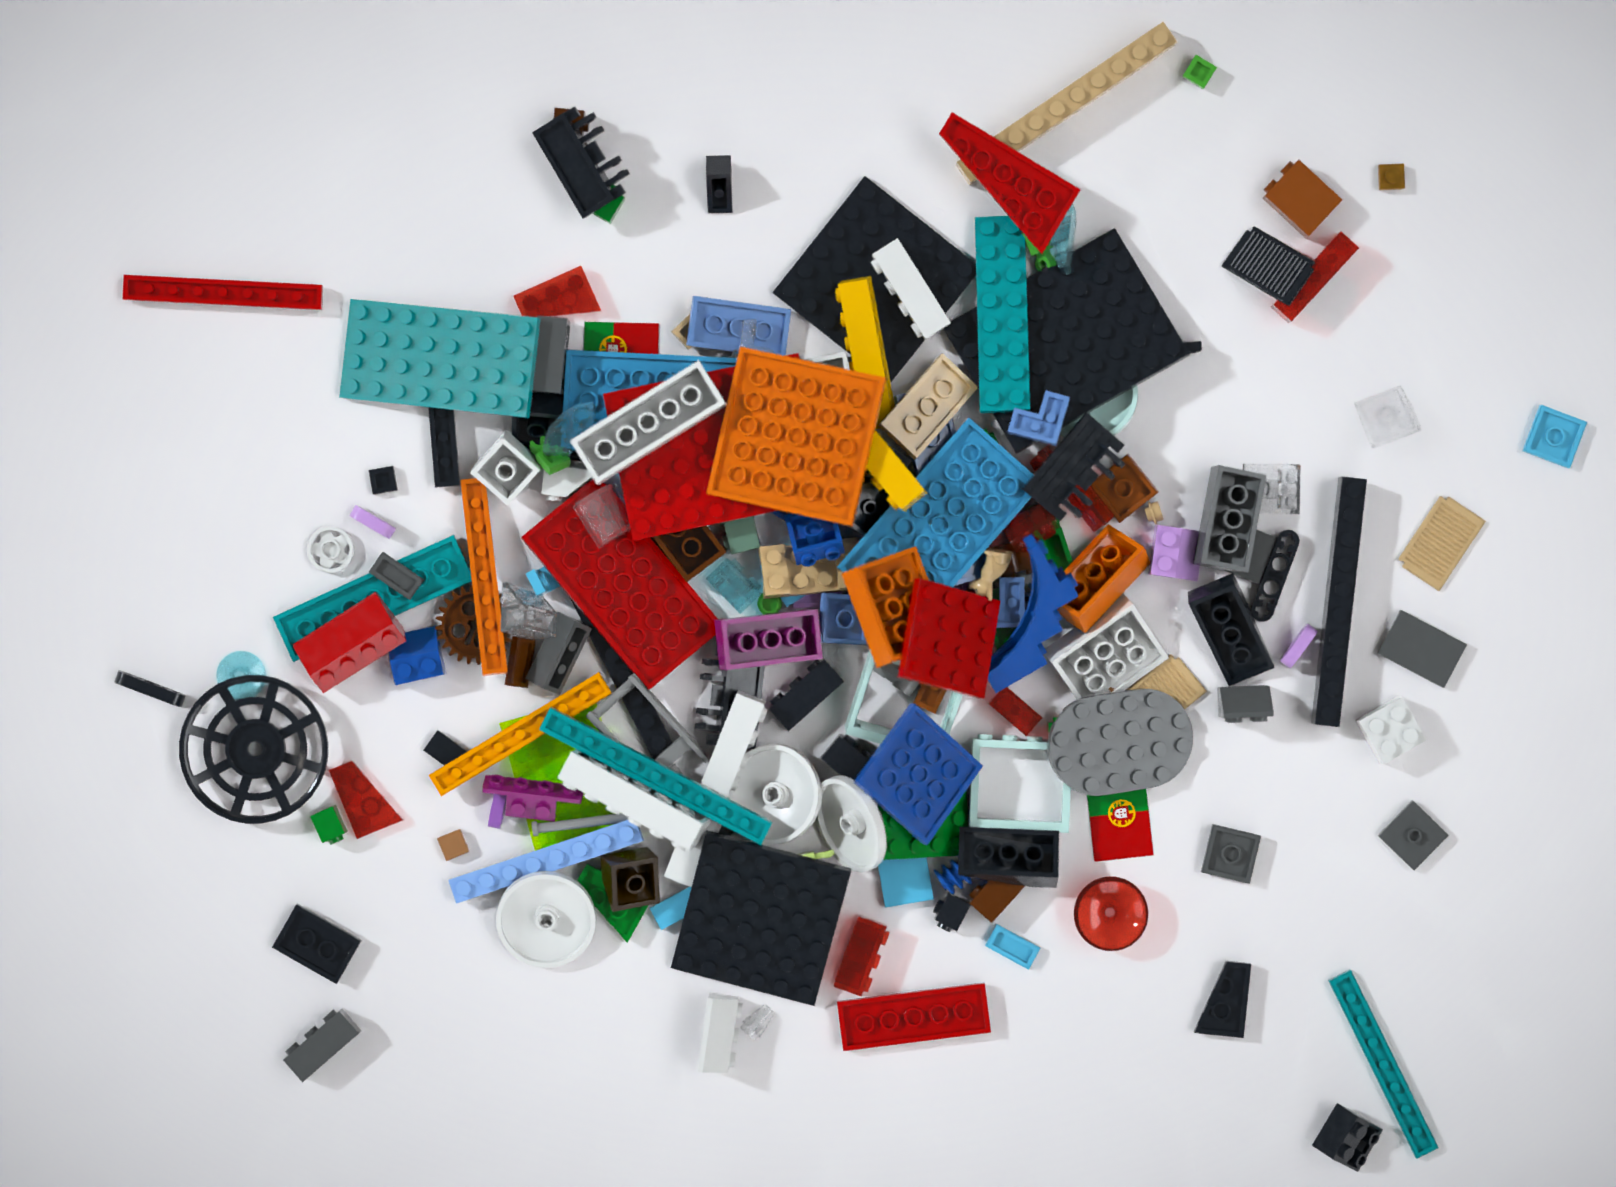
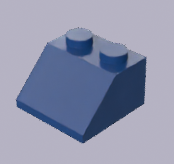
M436 626L405 632L407 641L389 652L395 685L447 674L440 642L437 639Z

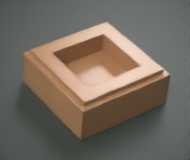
M461 828L437 838L446 861L470 852Z

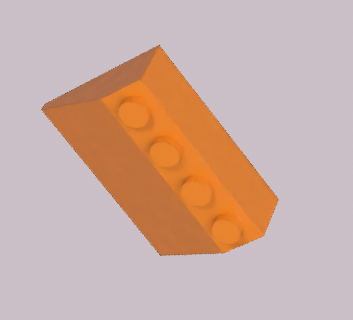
M916 546L842 573L877 668L901 659L914 579L922 578L928 580Z

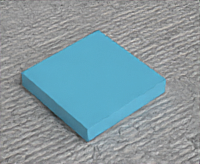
M1539 405L1522 452L1570 469L1587 422L1544 405Z
M927 858L882 860L878 865L885 908L934 899Z

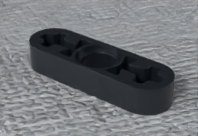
M118 670L114 681L116 684L178 707H182L186 697L185 694L120 670Z

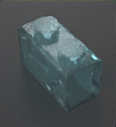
M726 558L706 579L741 614L762 594L759 591L762 586L752 576L748 579L742 573L745 568L735 558L732 561Z

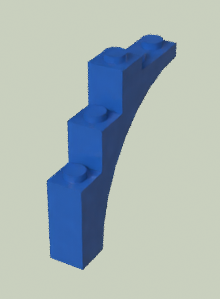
M1032 534L1023 538L1030 555L1032 590L1027 609L1020 624L1010 638L992 654L988 681L995 693L1048 664L1043 656L1047 651L1042 642L1063 631L1059 623L1062 617L1057 609L1079 597L1075 590L1078 584L1072 573L1066 575L1062 567L1057 569L1052 559L1047 561L1044 556L1048 553L1046 547L1041 540L1036 542Z

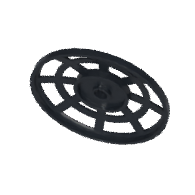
M244 675L230 678L206 691L187 714L179 739V759L182 773L195 797L215 814L228 820L245 824H262L276 821L301 808L319 787L325 774L329 757V741L326 727L312 701L290 683L265 675ZM247 682L269 684L265 698L247 697L236 701L228 688ZM278 688L286 689L298 697L311 713L298 720L289 708L275 701ZM219 693L226 706L214 716L207 729L194 726V720L202 707ZM250 704L263 705L260 719L246 720L239 707ZM273 708L283 713L292 724L279 730L274 724L270 723ZM231 713L237 725L231 730L229 735L216 732L215 730L221 720ZM315 722L319 728L322 742L320 763L306 759L307 739L304 728ZM296 732L300 742L299 756L286 753L284 740ZM189 735L204 738L203 755L207 769L195 776L192 773L188 757ZM212 741L225 744L227 759L214 765L211 753ZM252 742L261 744L262 752L260 755L254 756L249 752V745ZM282 762L296 766L290 778L281 785L275 771L281 766ZM232 768L241 775L242 779L239 788L236 789L228 784L220 776V773ZM303 769L317 773L307 792L298 801L290 805L285 791L297 781ZM266 777L272 789L271 791L263 793L248 792L252 779ZM213 778L224 791L235 796L231 811L213 802L202 791L199 784ZM276 797L281 811L262 816L241 814L245 800L261 801Z

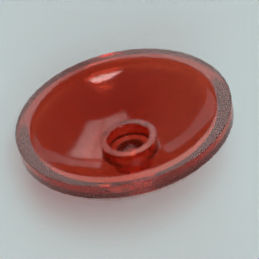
M1116 876L1101 877L1087 884L1077 896L1073 912L1074 922L1081 937L1091 946L1104 951H1118L1131 946L1142 936L1148 922V906L1144 895L1132 882ZM1107 908L1114 909V914L1110 917L1105 915Z

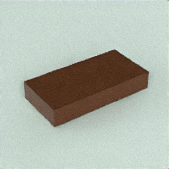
M512 636L507 666L508 674H506L504 685L528 688L529 680L525 678L532 665L536 639Z

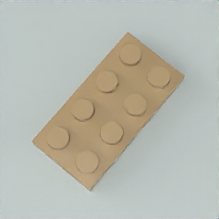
M942 353L878 426L910 457L916 459L977 390V386Z

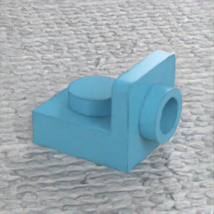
M545 567L533 569L525 573L537 596H543L560 587Z

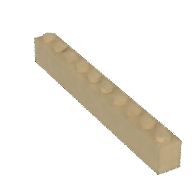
M1163 21L994 137L1020 152L1176 45V39ZM961 160L956 162L957 168L969 185L977 181Z

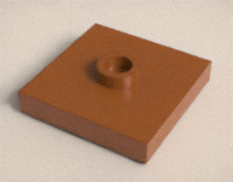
M1129 453L1121 458L1125 463L1122 469L1115 464L1109 468L1115 475L1112 481L1104 474H1101L1090 486L1119 523L1159 493Z

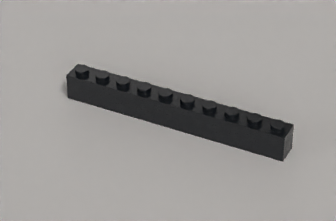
M1338 477L1311 724L1340 727L1367 479Z

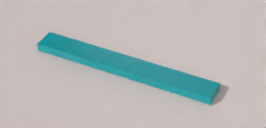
M1345 971L1329 979L1328 982L1415 1158L1418 1159L1438 1149L1439 1147L1352 971Z

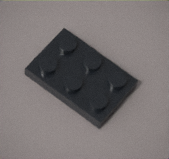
M297 903L272 948L337 984L362 940Z

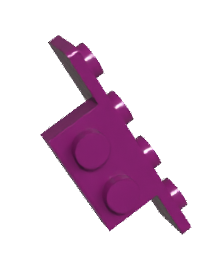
M485 775L482 787L483 793L507 795L505 816L555 822L557 801L581 804L584 793L578 789L576 791L571 790L562 783H553L547 780H528L522 777H503L501 775Z

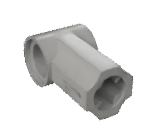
M889 663L877 668L874 664V672L892 682L894 687L909 697L919 685L918 682L898 677L900 665Z

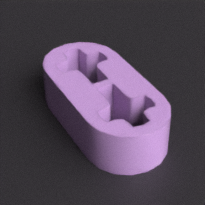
M358 505L354 506L349 515L388 539L392 537L396 530L394 526Z
M1307 623L1285 651L1280 662L1291 668L1311 643L1318 630Z

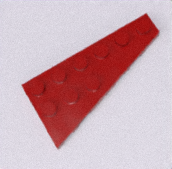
M951 112L939 135L1042 255L1081 189Z

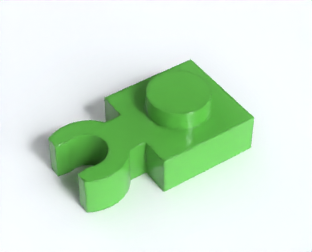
M545 436L540 437L541 445L530 441L529 449L531 453L536 455L535 461L549 475L570 466L571 459L557 444L550 447L549 440Z

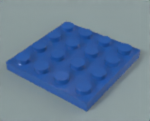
M910 703L857 776L854 783L918 841L928 845L983 765L915 703Z

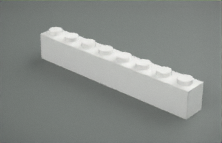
M738 690L701 781L702 785L725 797H728L730 790L736 791L740 781V777L736 776L739 767L745 768L750 756L745 752L749 744L754 746L759 733L755 731L757 722L763 723L768 711L767 708H764L765 700ZM711 820L706 830L719 833L721 824ZM706 831L699 844L692 849L682 851L675 847L664 877L692 887Z

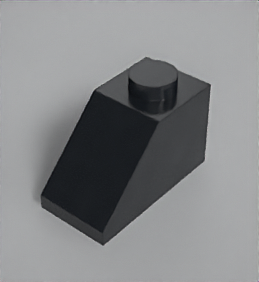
M731 155L706 156L708 213H733Z

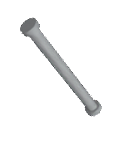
M620 813L619 815L610 814L545 823L533 821L532 831L533 836H538V833L616 824L628 820L629 817Z

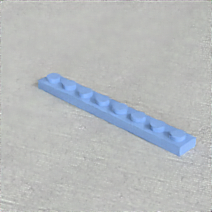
M625 820L449 879L448 881L457 904L510 886L517 879L527 874L540 871H555L642 842L644 839L640 827Z

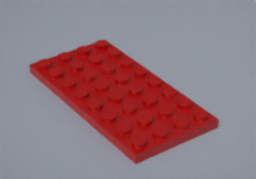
M594 479L590 480L521 537L523 542L648 690L653 688L716 635L714 620L718 618L688 582L685 581L651 538L633 541L627 509L604 482L598 485Z

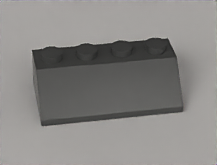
M1222 465L1211 467L1193 564L1220 570L1249 573L1266 475Z

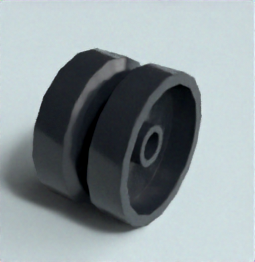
M864 476L854 525H846L864 535L891 506L886 499L889 497V494L884 488L879 491L870 480L872 478Z

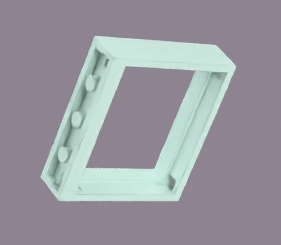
M869 649L847 717L845 732L847 735L881 744L891 731V728L857 719L875 664ZM901 659L892 663L900 665ZM951 692L940 726L949 735L963 696L955 692Z
M978 734V738H972L971 755L980 762V747L1047 750V741H1042L1041 736H1027V740H1017V735H1003L1002 739H993L992 734ZM979 773L970 784L968 827L1059 831V833H1069L1071 788L1064 782L1062 788L1061 821L977 818Z

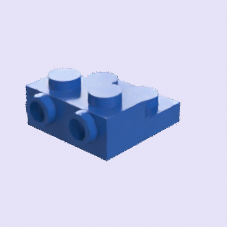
M795 513L784 515L797 565L802 564L805 567L814 565L817 560L824 558L836 560L840 557V554L845 553L838 523Z

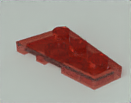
M578 266L513 296L522 316L537 317L538 315L551 317L602 311L582 266Z
M354 761L329 770L357 839L404 820Z

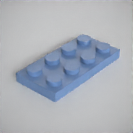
M692 296L686 346L739 353L740 347L785 356L791 309Z

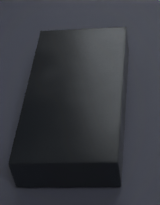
M437 730L423 749V751L444 766L468 752L439 730Z

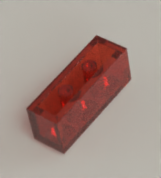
M860 914L858 915L833 987L858 996H862L863 991H869L873 979L869 977L871 969H877L881 955L877 954L880 945L885 946L890 933L886 931L887 924Z

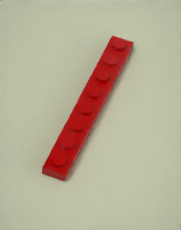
M124 275L122 299L322 310L323 285Z

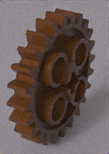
M471 585L470 592L461 587V595L452 591L454 599H444L448 606L438 608L444 614L435 618L442 622V625L436 626L435 629L442 630L443 632L437 639L446 640L442 648L449 646L452 648L449 656L458 653L457 661L460 662L464 657H467V664H471L473 658H475L477 665H481L480 649L475 643V639L478 636L477 629L474 631L469 645L465 644L473 628L470 621L476 620L475 613L467 615L463 610L466 602L472 601L474 603ZM502 593L499 594V601L503 596ZM509 601L500 602L504 643H511L512 639L508 637V634L516 633V630L510 628V624L516 623V620L509 619V615L513 614L514 610H506L510 603ZM458 623L464 625L466 629L465 635L461 638L453 634V627Z

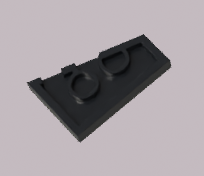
M1225 961L1193 1031L1194 1033L1244 1038L1251 963Z

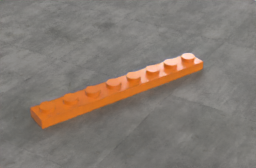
M476 478L460 480L482 675L508 674L487 489Z

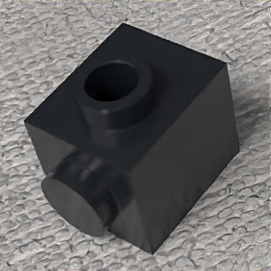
M947 892L944 900L939 899L933 909V913L936 914L934 919L938 921L937 926L947 932H950L951 929L958 931L971 904Z

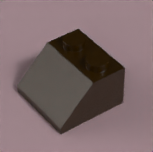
M648 847L601 855L602 881L613 912L660 903L658 856Z

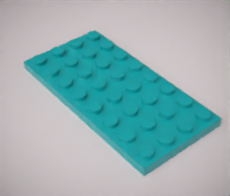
M350 299L339 398L529 418L541 318Z

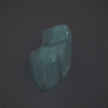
M594 402L578 404L567 409L551 424L543 444L545 456H571L573 445L570 440L596 425V406Z

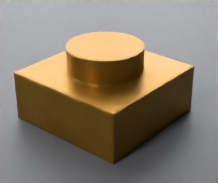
M1404 163L1378 165L1379 190L1405 189Z

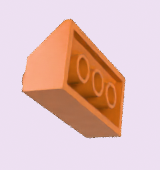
M1108 524L1064 570L1066 575L1072 573L1078 584L1075 590L1079 597L1058 608V612L1070 624L1086 633L1151 564L1145 547Z

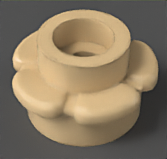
M1148 501L1149 507L1144 508L1148 521H1154V524L1157 525V522L1164 520L1158 501L1153 503Z

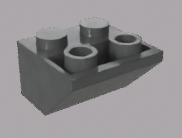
M1269 685L1217 687L1218 717L1225 718V722L1240 723L1243 722L1242 718L1250 717L1252 722L1268 721L1267 717L1274 716Z

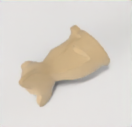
M987 548L984 551L986 559L980 569L981 576L977 580L970 581L969 589H973L976 594L988 597V600L992 601L993 582L1006 571L1012 557V552L1009 550Z

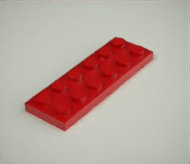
M985 982L837 1001L843 1051L991 1033Z

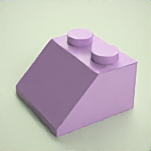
M1155 525L1150 557L1151 564L1149 565L1148 574L1198 581L1200 566L1193 564L1199 531Z

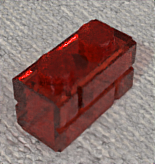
M1008 687L996 693L988 702L991 707L1025 736L1043 718Z

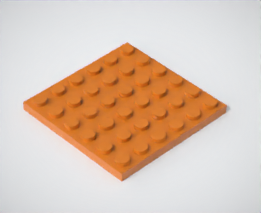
M740 347L706 494L853 526L887 378Z

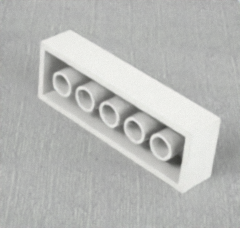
M698 360L570 440L595 482L600 485L727 405Z
M577 749L571 751L558 776V779L563 781L562 784L565 787L574 791L578 789L584 792V797L595 803L600 801L606 804V809L614 814L619 815L622 813L628 816L630 823L639 827L642 825L651 829L650 833L661 839L663 837L673 841L671 844L682 851H685V849L690 850L699 844L711 821L706 816Z

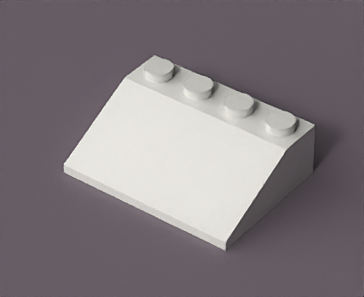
M1124 593L1086 633L1075 627L1045 648L1047 651L1046 657L1076 699L1124 691L1169 658L1133 603ZM1112 687V688H1115V689H1114V691L1111 692V691L1109 690V688Z

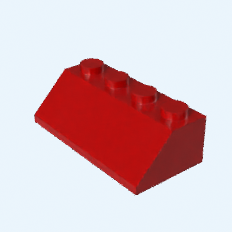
M374 592L294 643L293 647L307 673L324 694L407 640L401 623L377 592Z

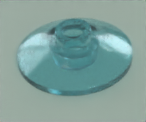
M236 651L225 656L219 663L216 672L217 683L236 677L238 671L243 672L244 675L266 676V670L262 661L256 655L247 651ZM247 682L231 686L228 689L233 698L239 700L255 697L263 689L265 683Z

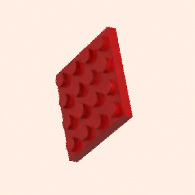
M915 578L898 677L969 697L985 699L1001 601L995 599L989 601L988 597L926 579Z

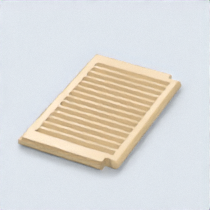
M1440 496L1398 559L1404 562L1403 568L1440 591L1486 521L1449 496L1446 500Z
M1172 654L1168 656L1169 658L1127 689L1145 688L1164 692L1177 700L1184 710L1207 692L1179 657L1174 659Z

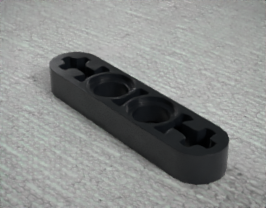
M1283 530L1277 536L1250 609L1254 619L1257 621H1268L1274 614L1300 542L1298 534L1293 530ZM1288 534L1292 535L1291 539L1294 541V544L1288 545L1286 552H1291L1290 557L1283 553H1276L1277 548L1283 550L1285 543L1281 539L1282 537H1287ZM1276 557H1282L1286 561L1284 570L1276 571L1273 568L1272 563ZM1268 580L1275 581L1278 587L1276 593L1272 595L1264 591V584ZM1260 594L1265 598L1274 599L1272 604L1267 601L1265 609L1269 612L1267 615H1262L1261 618L1258 617L1259 612L1255 611L1256 607H1261L1264 601L1259 600Z

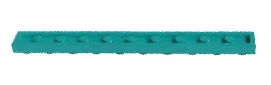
M552 706L539 728L542 732L759 845L762 844L773 821Z

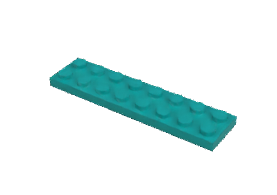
M1009 216L975 217L980 413L1013 412L1014 408L1030 412L1025 237Z
M455 535L397 560L425 579L411 600L371 573H368L274 616L273 619L292 661L300 660L293 647L294 643L374 592H377L394 616H397L472 582L471 570Z

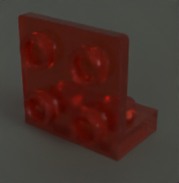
M1037 504L1013 518L1003 529V532L1015 552L1021 551L1024 553L1028 550L1023 538L1032 534L1036 541L1041 538L1047 540L1057 533L1056 529L1059 526L1054 515H1051L1041 505Z

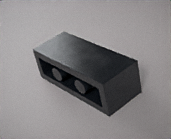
M818 659L806 668L809 673L805 677L797 676L788 684L791 689L785 695L780 692L770 701L772 706L769 710L788 731L844 682L825 659L821 662Z

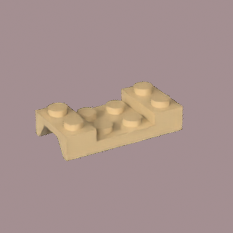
M858 537L842 539L845 553L840 554L838 559L827 560L824 558L817 560L814 565L809 567L796 564L792 545L785 546L782 544L759 547L758 555L761 561L763 576V598L848 591L842 577V572L837 566L859 542Z

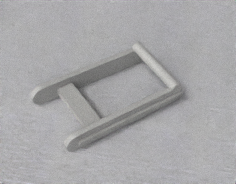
M635 673L630 675L626 682L586 715L600 732L619 741L599 718L636 686L680 735L654 760L670 767L686 751L692 748L705 763L709 761L708 757L704 754V749L658 698L646 688Z

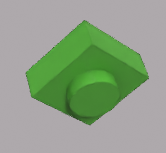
M1195 55L1182 77L1199 88L1204 89L1217 67L1200 56Z

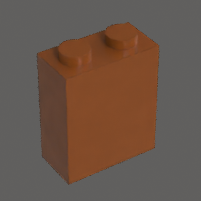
M1298 159L1294 164L1289 161L1280 171L1283 176L1277 182L1273 179L1263 189L1266 194L1262 199L1304 238H1307L1337 207L1342 199Z

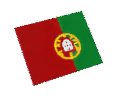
M585 322L584 351L658 354L659 323Z
M1146 789L1102 796L1087 795L1094 862L1154 855Z

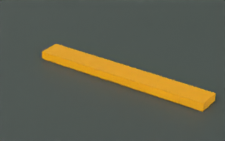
M600 672L431 773L429 777L440 795L443 796L546 734L539 730L551 706L574 717L612 694Z

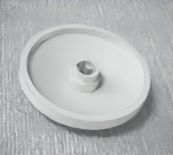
M764 745L752 749L746 753L750 756L745 768L739 767L736 776L740 777V781L736 791L730 790L727 798L773 821L762 842L763 844L777 845L791 842L802 836L812 826L819 813L822 789L818 773L808 758L793 748L782 745Z
M837 775L821 783L822 800L816 817V823L829 850L834 849L835 855L833 856L843 866L852 868L854 872H867L877 867L885 856L886 833L881 815L874 801L849 777Z
M540 871L527 874L517 879L506 889L498 904L496 927L502 944L515 958L531 966L551 968L562 966L575 960L587 949L595 932L596 912L590 895L579 882L562 873Z

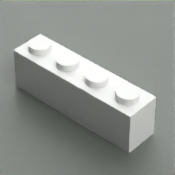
M898 238L872 254L874 260L871 261L873 268L878 275L883 273L887 280L884 283L891 296L897 295L900 303L897 305L904 317L909 315L914 322L910 326L918 338L922 336L926 340L951 324Z

